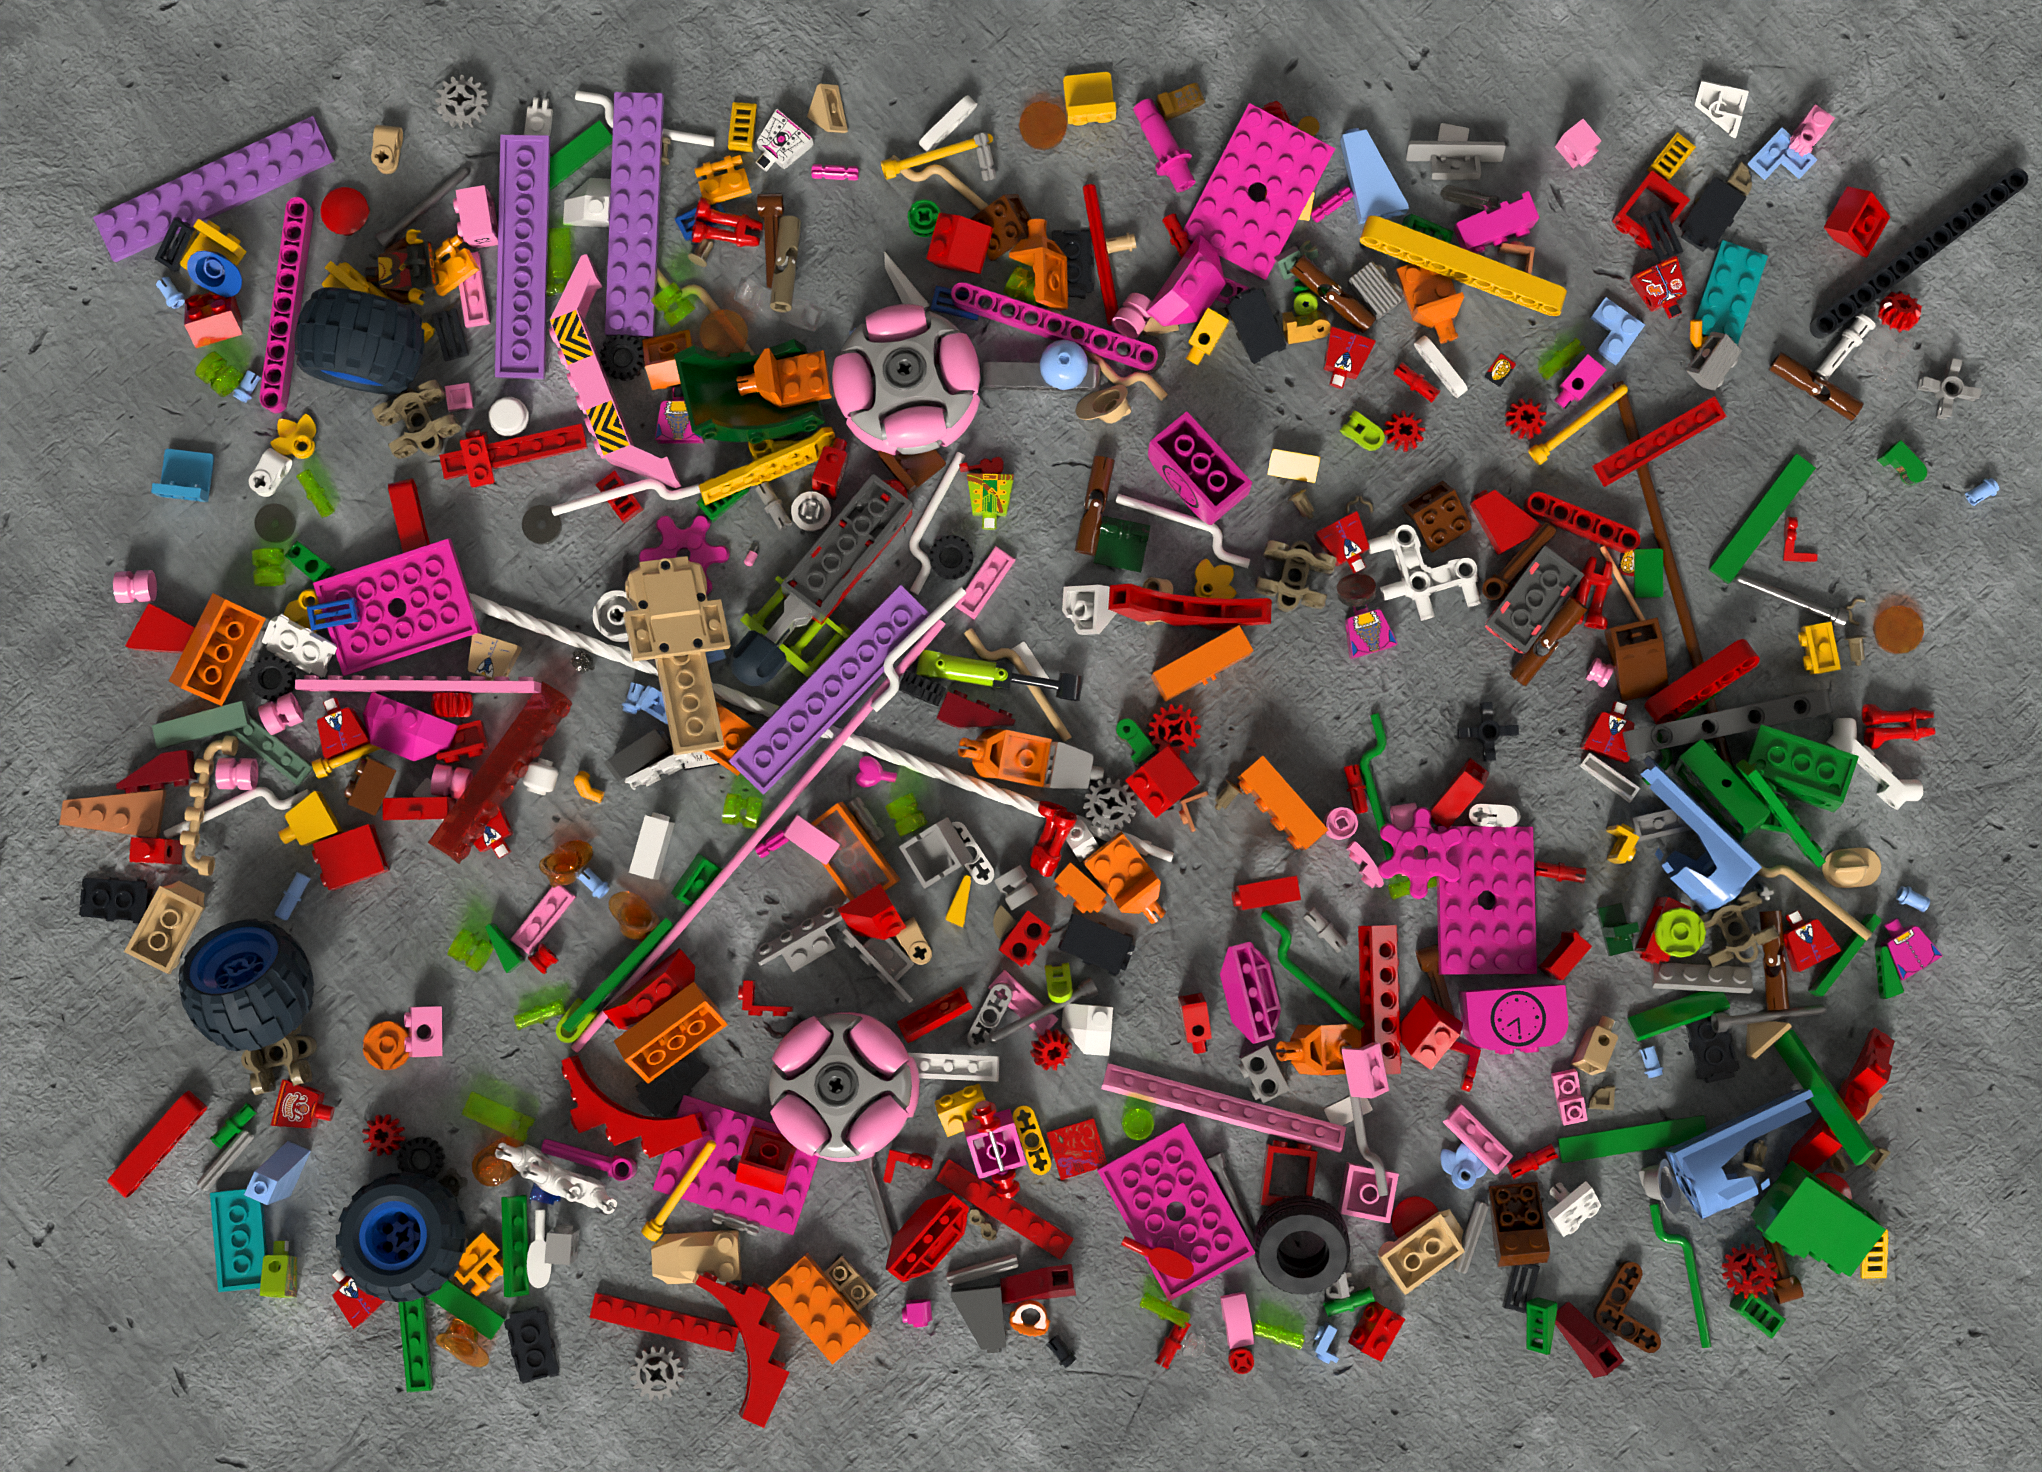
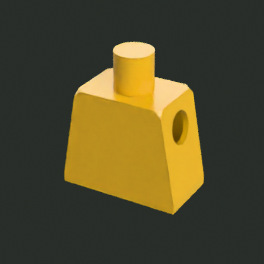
M1207 308L1188 342L1192 348L1185 359L1198 366L1204 354L1210 356L1228 327L1229 320ZM1203 335L1210 337L1206 345L1199 342Z
M314 791L284 815L289 826L278 832L284 844L297 839L300 845L308 846L343 833V830L322 792Z

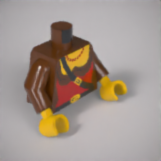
M408 230L404 238L398 240L385 249L384 253L378 255L379 267H366L365 269L367 282L379 281L380 289L386 293L388 298L404 305L424 304V301L419 300V297H424L425 291L412 288L410 270L406 269L404 264L408 260L406 246L423 243V240L417 239V235L421 233V230Z

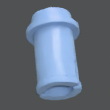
M170 277L162 278L167 287L158 280L156 286L166 298L167 306H171L173 309L181 307L185 302L184 294L177 290Z
M247 370L238 388H234L235 393L233 396L244 403L251 400L252 397L250 395L259 380H261V377L255 376V373Z
M1985 478L1982 484L1965 493L1966 499L1972 506H1975L1990 495L1995 496L1999 486L1993 478Z
M633 682L630 683L625 703L622 702V711L636 715L637 711L641 710L636 704L639 701L640 695L646 689L645 686Z
M590 868L585 869L584 872L590 877V880L582 873L578 879L593 892V897L602 898L610 889L607 886L608 883L606 881L603 882Z
M1901 886L1897 891L1896 899L1899 900L1900 904H1907L1921 912L1927 910L1930 904L1928 897L1912 891L1910 886Z
M1655 1046L1640 1049L1639 1051L1646 1068L1644 1073L1648 1075V1078L1663 1075L1662 1070L1664 1068L1663 1066L1660 1067Z

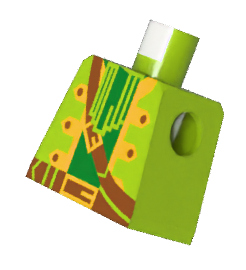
M967 473L973 516H982V529L996 530L997 516H1007L1014 474Z
M274 1241L273 1255H264L260 1296L297 1298V1257L288 1255L289 1241Z

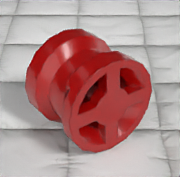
M543 943L538 946V951L534 955L528 956L529 961L543 974L547 973V968L559 961L558 957Z
M1239 1347L1230 1351L1228 1361L1234 1372L1246 1374L1252 1370L1254 1358L1249 1349Z

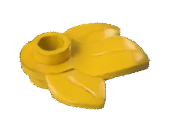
M305 414L300 418L298 424L287 419L278 420L277 430L280 437L270 442L273 449L282 455L293 454L300 459L310 457L315 450L313 438L316 434V426L312 418ZM306 444V450H299V445Z
M1208 559L1202 560L1195 570V578L1197 580L1194 587L1195 596L1232 599L1237 594L1236 590L1229 585L1234 576L1233 567L1219 565L1214 568ZM1207 586L1211 592H1205L1203 587Z
M307 589L300 594L298 600L292 601L287 605L284 616L311 630L307 606H309L308 599L314 597V605L320 603L314 589ZM321 609L313 610L314 615L323 614ZM325 619L315 620L316 625L326 623Z

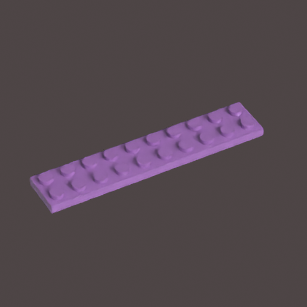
M614 92L605 335L616 336L618 334L624 336L626 334L630 337H655L664 95L662 93Z
M311 116L93 218L112 260L118 262L163 241L174 217L181 218V221L187 222L193 227L198 219L203 222L326 166L335 160L316 119ZM178 227L175 235L179 233L181 227Z
M500 135L496 378L545 379L551 141L550 136Z
M899 584L749 737L728 761L764 795L884 672L883 665L887 655L923 622L930 613Z

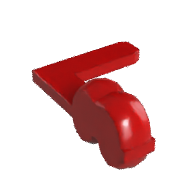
M996 456L991 461L987 458L982 459L979 465L968 466V463H960L959 468L960 473L980 470L982 474H1001L1004 469V463L1001 457Z
M1787 517L1784 525L1783 561L1816 562L1818 557L1816 553L1794 552L1798 520L1797 517Z
M1455 1041L1449 1049L1469 1055L1460 1088L1470 1092L1481 1050Z
M890 1149L883 1180L886 1183H891L896 1161L908 1163L911 1166H920L923 1169H931L934 1159L920 1153L910 1154Z

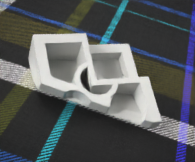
M1701 80L1695 106L1723 128L1731 137L1736 138L1749 90Z

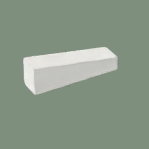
M1591 753L1587 755L1580 767L1629 803L1640 790L1638 786Z

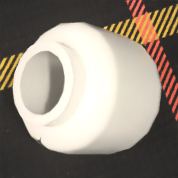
M539 758L538 762L532 761L528 763L523 778V783L527 786L528 791L546 795V792L554 790L559 772L556 768L552 767V761Z

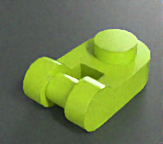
M1355 410L1349 416L1350 420L1348 423L1343 424L1339 430L1344 436L1352 439L1368 451L1378 450L1385 441V435L1381 428ZM1358 424L1364 427L1361 434L1355 431Z
M1062 963V966L1056 967L1044 965L1049 998L1056 1003L1068 1001L1072 996L1069 963Z
M579 997L556 1026V1035L564 1043L576 1041L598 1014L594 1009L572 1033L563 1028L562 1024L584 1003Z

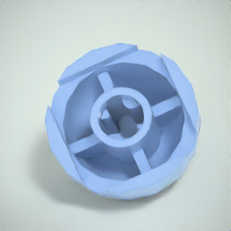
M1059 340L1046 347L1041 355L1039 366L1041 375L1047 384L1061 390H1067L1081 384L1087 373L1088 360L1081 346L1073 341Z

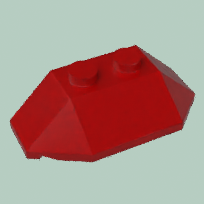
M678 948L604 1008L603 1012L618 1029L629 1030L644 1017L651 1014L685 987L693 983L695 980V965L681 948Z
M952 1193L925 1200L892 1238L885 1269L903 1283L911 1278L933 1271L965 1234L967 1213L969 1212L968 1205Z

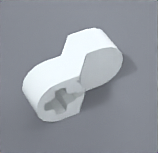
M1476 804L1470 809L1469 818L1472 823L1478 826L1513 827L1520 821V812L1515 806Z

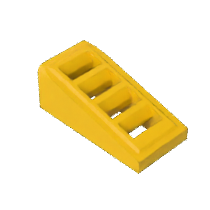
M732 103L728 137L729 151L753 152L757 104ZM738 109L751 110V114H737ZM737 119L750 120V122L737 123ZM736 128H748L749 131L740 132L736 131ZM735 136L748 137L747 141L735 140Z
M1677 132L1647 171H1654L1669 182L1696 146ZM1678 141L1688 150L1684 152L1674 143ZM1672 148L1682 156L1681 159L1670 152L1669 149ZM1667 155L1677 164L1674 166L1671 162L1665 159L1664 156ZM1661 161L1664 165L1670 168L1671 171L1668 172L1658 163Z
M968 875L964 876L945 917L947 921L962 928L965 922L971 877Z
M1886 1229L1874 1245V1247H1878L1879 1251H1870L1861 1262L1860 1278H1887L1888 1229ZM1879 1256V1261H1868V1257ZM1868 1266H1879V1271H1867Z

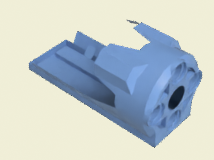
M1648 755L1643 760L1648 769L1641 773V775L1651 784L1650 789L1695 831L1706 850L1697 861L1674 851L1666 859L1662 867L1667 874L1669 873L1670 879L1704 912L1717 909L1737 897L1749 879L1762 866L1735 837ZM1658 848L1655 855L1661 861L1664 854Z
M1795 1089L1665 1150L1680 1189L1701 1219L1758 1195L1756 1186L1758 1180L1755 1176L1738 1178L1736 1173L1725 1175L1721 1167L1749 1141L1812 1112L1805 1100L1813 1097L1810 1089ZM1769 1179L1761 1184L1762 1190L1770 1185Z

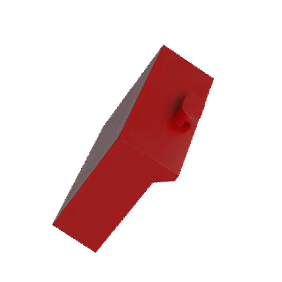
M411 797L383 799V820L448 819V816H456L455 798Z
M1574 928L1571 931H1562V940L1538 967L1550 979L1564 980L1592 947Z

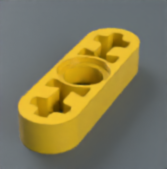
M1020 1105L1013 1112L1016 1130L1031 1171L1037 1175H1044L1051 1168V1159L1033 1109L1027 1105ZM1020 1110H1024L1025 1113L1030 1112L1031 1116L1028 1117L1029 1126L1034 1123L1036 1128H1030L1021 1133L1020 1128H1025L1022 1120H1017ZM1027 1134H1037L1039 1137L1038 1145L1035 1147L1027 1146L1025 1143ZM1043 1147L1044 1152H1039L1041 1159L1047 1160L1043 1170L1033 1166L1036 1163L1035 1154L1029 1156V1151H1037Z

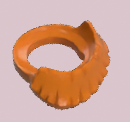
M1033 1300L1023 1301L1018 1304L1015 1311L1010 1312L1009 1317L1011 1327L1020 1334L1023 1333V1335L1027 1336L1044 1335L1048 1331L1051 1322L1047 1318L1045 1307ZM1035 1308L1041 1315L1040 1319L1035 1324L1024 1323L1021 1317V1312L1024 1309Z

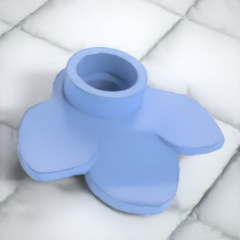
M1464 1143L1460 1144L1456 1153L1447 1149L1441 1150L1440 1160L1442 1168L1451 1175L1452 1182L1460 1189L1472 1187L1476 1179L1484 1176L1488 1169ZM1462 1172L1468 1175L1467 1181L1461 1178Z

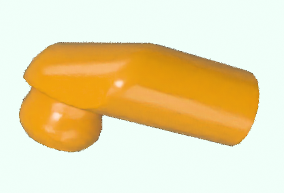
M1693 319L1690 320V341L1696 350H1699L1708 339V336L1702 337V320Z
M579 771L574 777V784L580 796L601 803L605 792L592 788L589 783V773Z

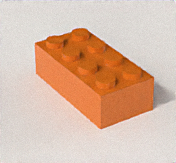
M212 593L169 682L222 706L266 618Z
M1264 756L1258 758L1237 777L1240 781L1237 783L1245 794L1251 793L1256 799L1254 804L1262 813L1266 811L1272 817L1270 820L1272 825L1278 831L1284 830L1289 836L1286 838L1287 842L1295 850L1300 849L1302 851L1308 849L1328 831L1327 827Z
M693 982L614 1040V1043L624 1061L647 1083H650L728 1024L714 1002Z
M808 1253L804 1254L767 1288L832 1365L871 1331L872 1327L844 1294L839 1292Z

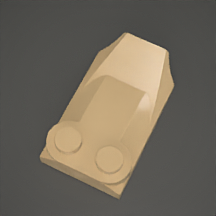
M181 881L167 886H159L124 952L167 974H171L172 970L178 966L180 955L205 909V893Z
M1450 1209L1437 1212L1395 1242L1388 1241L1384 1243L1377 1255L1401 1292L1406 1295L1465 1252L1462 1248L1463 1229Z
M739 1230L665 1234L659 1242L651 1247L652 1274L654 1277L663 1280L666 1284L693 1283L695 1274L703 1275L704 1271L718 1277L716 1282H730L742 1279Z

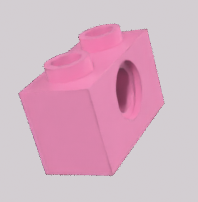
M1582 119L1563 134L1555 148L1574 169L1579 164L1583 167L1594 158L1593 156L1599 151L1597 146L1600 144L1601 139L1587 122Z
M442 1006L408 1007V1012L404 1014V1025L409 1027V1037H405L404 1040L405 1052H409V1057L442 1056ZM425 1024L429 1029V1033L425 1038L421 1039L417 1035V1029L420 1025Z

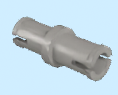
M764 482L761 484L762 487L757 486L755 490L766 506L764 509L766 513H770L778 530L787 529L786 525L790 527L793 523L782 507V500L777 498L770 483Z
M1312 907L1309 910L1310 912L1303 916V919L1318 932L1317 936L1319 938L1323 937L1336 953L1342 950L1341 946L1344 948L1348 941L1333 928L1334 924L1331 921L1328 922L1315 907Z

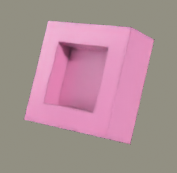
M469 383L445 386L447 406L450 412L474 408L471 385Z

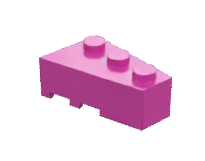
M1530 192L1523 193L1522 198L1511 203H1508V201L1502 202L1498 208L1487 212L1484 210L1457 222L1453 230L1460 247L1479 254L1485 251V247L1493 244L1494 247H1498L1502 243H1507L1508 238L1516 236L1519 239L1530 234L1529 230L1532 229L1540 218Z

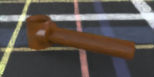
M782 193L757 194L758 215L764 218L767 287L771 289L776 260L779 229L778 218L784 214Z
M1544 523L1498 575L1494 573L1484 582L1482 591L1485 597L1492 601H1498L1505 596L1506 592L1511 588L1508 586L1510 582L1556 533L1557 530L1550 523ZM1492 583H1498L1501 586V591L1497 596H1490L1488 594V587Z
M1438 944L1415 950L1421 971L1428 973L1436 1004L1455 1017L1444 976L1439 975Z
M1762 1236L1767 1253L1772 1254L1770 1262H1774L1777 1265V1268L1773 1270L1777 1273V1278L1773 1280L1774 1287L1772 1288L1777 1303L1783 1304L1804 1297L1798 1277L1789 1273L1780 1243L1777 1241L1772 1243Z

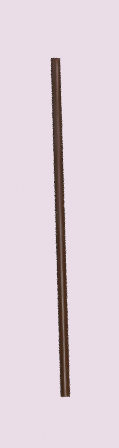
M1624 381L1612 384L1613 390L1620 385H1625ZM1626 393L1617 400V404L1630 445L1639 440L1640 436L1629 397ZM1646 463L1637 468L1636 471L1658 548L1663 549V566L1692 668L1695 669L1704 661L1649 467ZM1714 697L1704 705L1706 714L1718 712ZM1725 736L1713 738L1717 755L1723 762H1729L1734 768Z

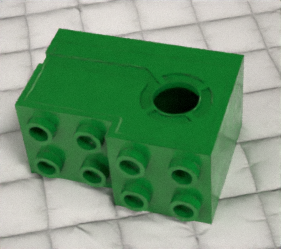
M1761 724L1754 735L1746 761L1750 765L1755 763L1764 772L1762 778L1764 780L1768 779L1776 788L1775 792L1785 794L1788 798L1835 812L1844 803L1859 756ZM1741 774L1740 780H1746V778Z
M1793 1160L1790 1161L1751 1213V1217L1756 1222L1754 1226L1763 1232L1762 1236L1772 1243L1776 1241L1782 1245L1781 1248L1794 1257L1797 1254L1805 1259L1809 1254L1818 1262L1821 1260L1828 1264L1827 1267L1836 1274L1840 1275L1843 1272L1849 1277L1852 1276L1886 1231L1869 1211Z

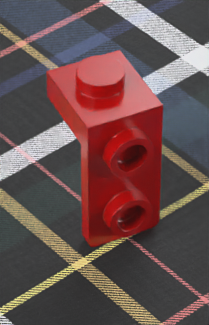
M480 429L466 431V435L460 439V445L470 486L474 488L493 484L495 478L486 445L489 442L487 431L480 432Z
M743 980V985H739L738 999L742 1000V1010H748V1015L763 1016V1011H773V1016H787V1012H793V1006L754 1005L755 980Z

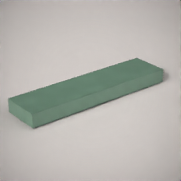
M239 701L152 725L157 749H164L248 726L251 723L246 702Z
M250 714L251 725L230 730L231 733L297 786H300L313 770L311 763L275 734L271 735L265 726Z

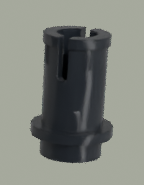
M1056 1335L1055 1339L1052 1338L1046 1346L1060 1361L1059 1365L1067 1368L1077 1358L1074 1356L1075 1352H1071L1060 1336Z

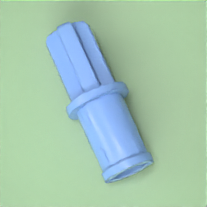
M296 872L287 891H283L285 895L275 911V915L278 918L286 921L289 919L297 902H301L302 899L300 897L311 878Z

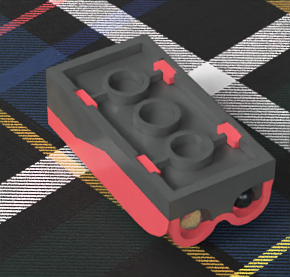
M1543 546L1485 623V628L1496 637L1505 641L1509 647L1518 653H1527L1584 574L1548 547Z

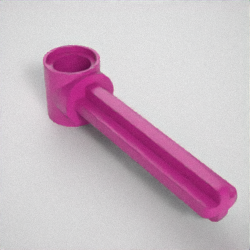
M545 1139L541 1146L542 1153L606 1171L609 1177L618 1181L631 1179L637 1172L636 1162L628 1157L614 1155L611 1158L550 1139ZM622 1162L629 1166V1173L626 1176L621 1175L618 1169Z

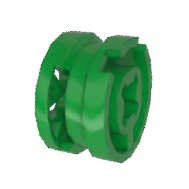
M923 199L911 205L907 218L909 227L915 235L924 238L933 236V233L930 235L929 233L934 232L940 212L939 207L934 202Z

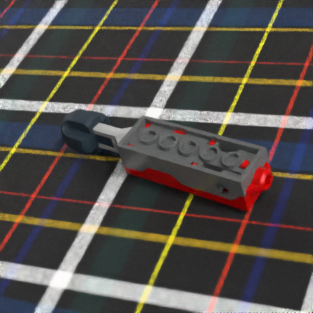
M873 474L783 581L781 588L783 597L786 600L784 601V613L766 635L755 630L748 631L731 655L730 666L733 674L740 682L750 686H758L773 679L787 662L786 655L779 646L794 628L807 625L811 619L822 625L912 517V502L908 500L907 489L900 481L896 479L881 480Z

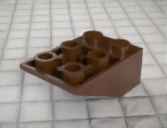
M1658 617L1609 628L1604 631L1611 663L1614 666L1613 671L1621 702L1654 695L1669 686L1664 641Z
M367 754L365 759L360 757L354 770L355 774H357L355 781L349 780L344 795L347 797V804L376 816L395 776L396 769Z
M1538 1182L1489 1186L1491 1222L1497 1266L1547 1263L1551 1251Z

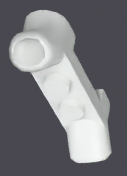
M1837 718L1833 722V735L1826 741V746L1859 756L1857 763L1883 786L1876 794L1884 802L1898 810L1905 801L1920 800L1923 796L1922 782L1918 779H1897L1892 774L1893 770L1884 762L1880 763L1874 757L1875 753L1868 746H1862L1857 741V727L1854 718Z

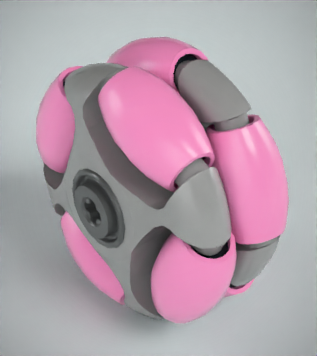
M893 305L869 314L865 317L866 323L859 325L848 337L842 347L840 356L835 358L832 383L834 395L842 413L848 418L847 426L863 443L876 451H883L892 456L899 453L919 454L939 448L940 445L944 447L949 446L971 424L980 403V398L977 395L980 383L979 360L975 347L968 335L961 333L954 324L944 317L931 311L924 312V307L920 305Z
M855 1012L832 1013L820 1018L814 1015L796 1025L782 1039L772 1056L775 1064L772 1065L770 1072L769 1096L771 1105L774 1108L770 1113L782 1135L793 1146L810 1156L816 1155L837 1162H853L870 1158L901 1132L907 1123L908 1117L914 1116L918 1104L920 1086L914 1057H909L908 1051L895 1033L874 1017Z

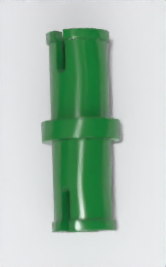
M245 1102L232 1117L225 1119V1124L210 1137V1140L221 1149L236 1133L239 1134L242 1131V1127L257 1114V1111L248 1102Z
M1369 1286L1368 1288L1351 1293L1350 1297L1336 1298L1323 1302L1328 1318L1348 1310L1353 1312L1355 1311L1354 1308L1375 1302Z

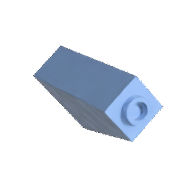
M1359 128L1345 131V134L1341 137L1340 144L1350 188L1353 192L1358 224L1365 223L1368 216H1378L1386 219L1405 215L1409 209L1408 203L1368 131H1360Z
M287 1141L254 1171L244 1195L266 1205L290 1197L311 1150Z

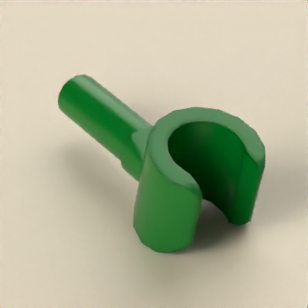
M1298 278L1294 280V282L1301 285L1293 288L1296 294L1306 290L1312 291ZM1320 286L1322 292L1326 294L1328 288Z

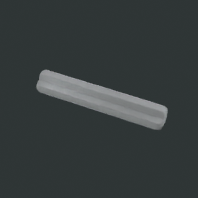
M243 1129L197 1182L199 1188L203 1191H208L254 1139V1135L249 1130Z
M1476 1201L1462 1240V1248L1465 1252L1456 1258L1454 1269L1461 1273H1467L1489 1208L1486 1203Z
M1011 1254L948 1272L946 1277L948 1284L954 1286L1017 1268L1019 1263L1016 1254Z

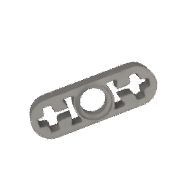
M1000 982L991 989L968 1033L967 1040L971 1047L983 1049L990 1042V1034L995 1032L1013 997V990L1009 984ZM1002 988L1006 990L1005 995L1008 997H1003L998 1006L989 1003L990 1000L994 1003L998 997L995 990L1000 991ZM987 1009L994 1010L997 1014L996 1021L987 1022L984 1019V1011ZM983 1025L987 1027L983 1034V1038L986 1040H981L977 1043L973 1033L978 1034Z

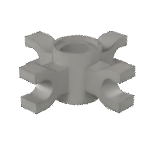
M1952 358L1951 361H1947L1945 378L1942 381L1929 377H1923L1922 380H1918L1917 390L1934 392L1936 398L1940 401L1936 413V418L1946 420L1947 417H1951L1953 400L1956 397L1973 402L1975 399L1980 398V388L1964 386L1962 380L1958 378L1962 360ZM1945 384H1949L1952 387L1953 394L1946 392Z

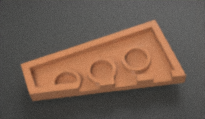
M167 790L63 800L59 825L159 838Z

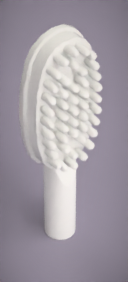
M537 1209L535 1210V1241L531 1243L527 1255V1274L532 1286L542 1288L549 1282L552 1264L545 1263V1210Z

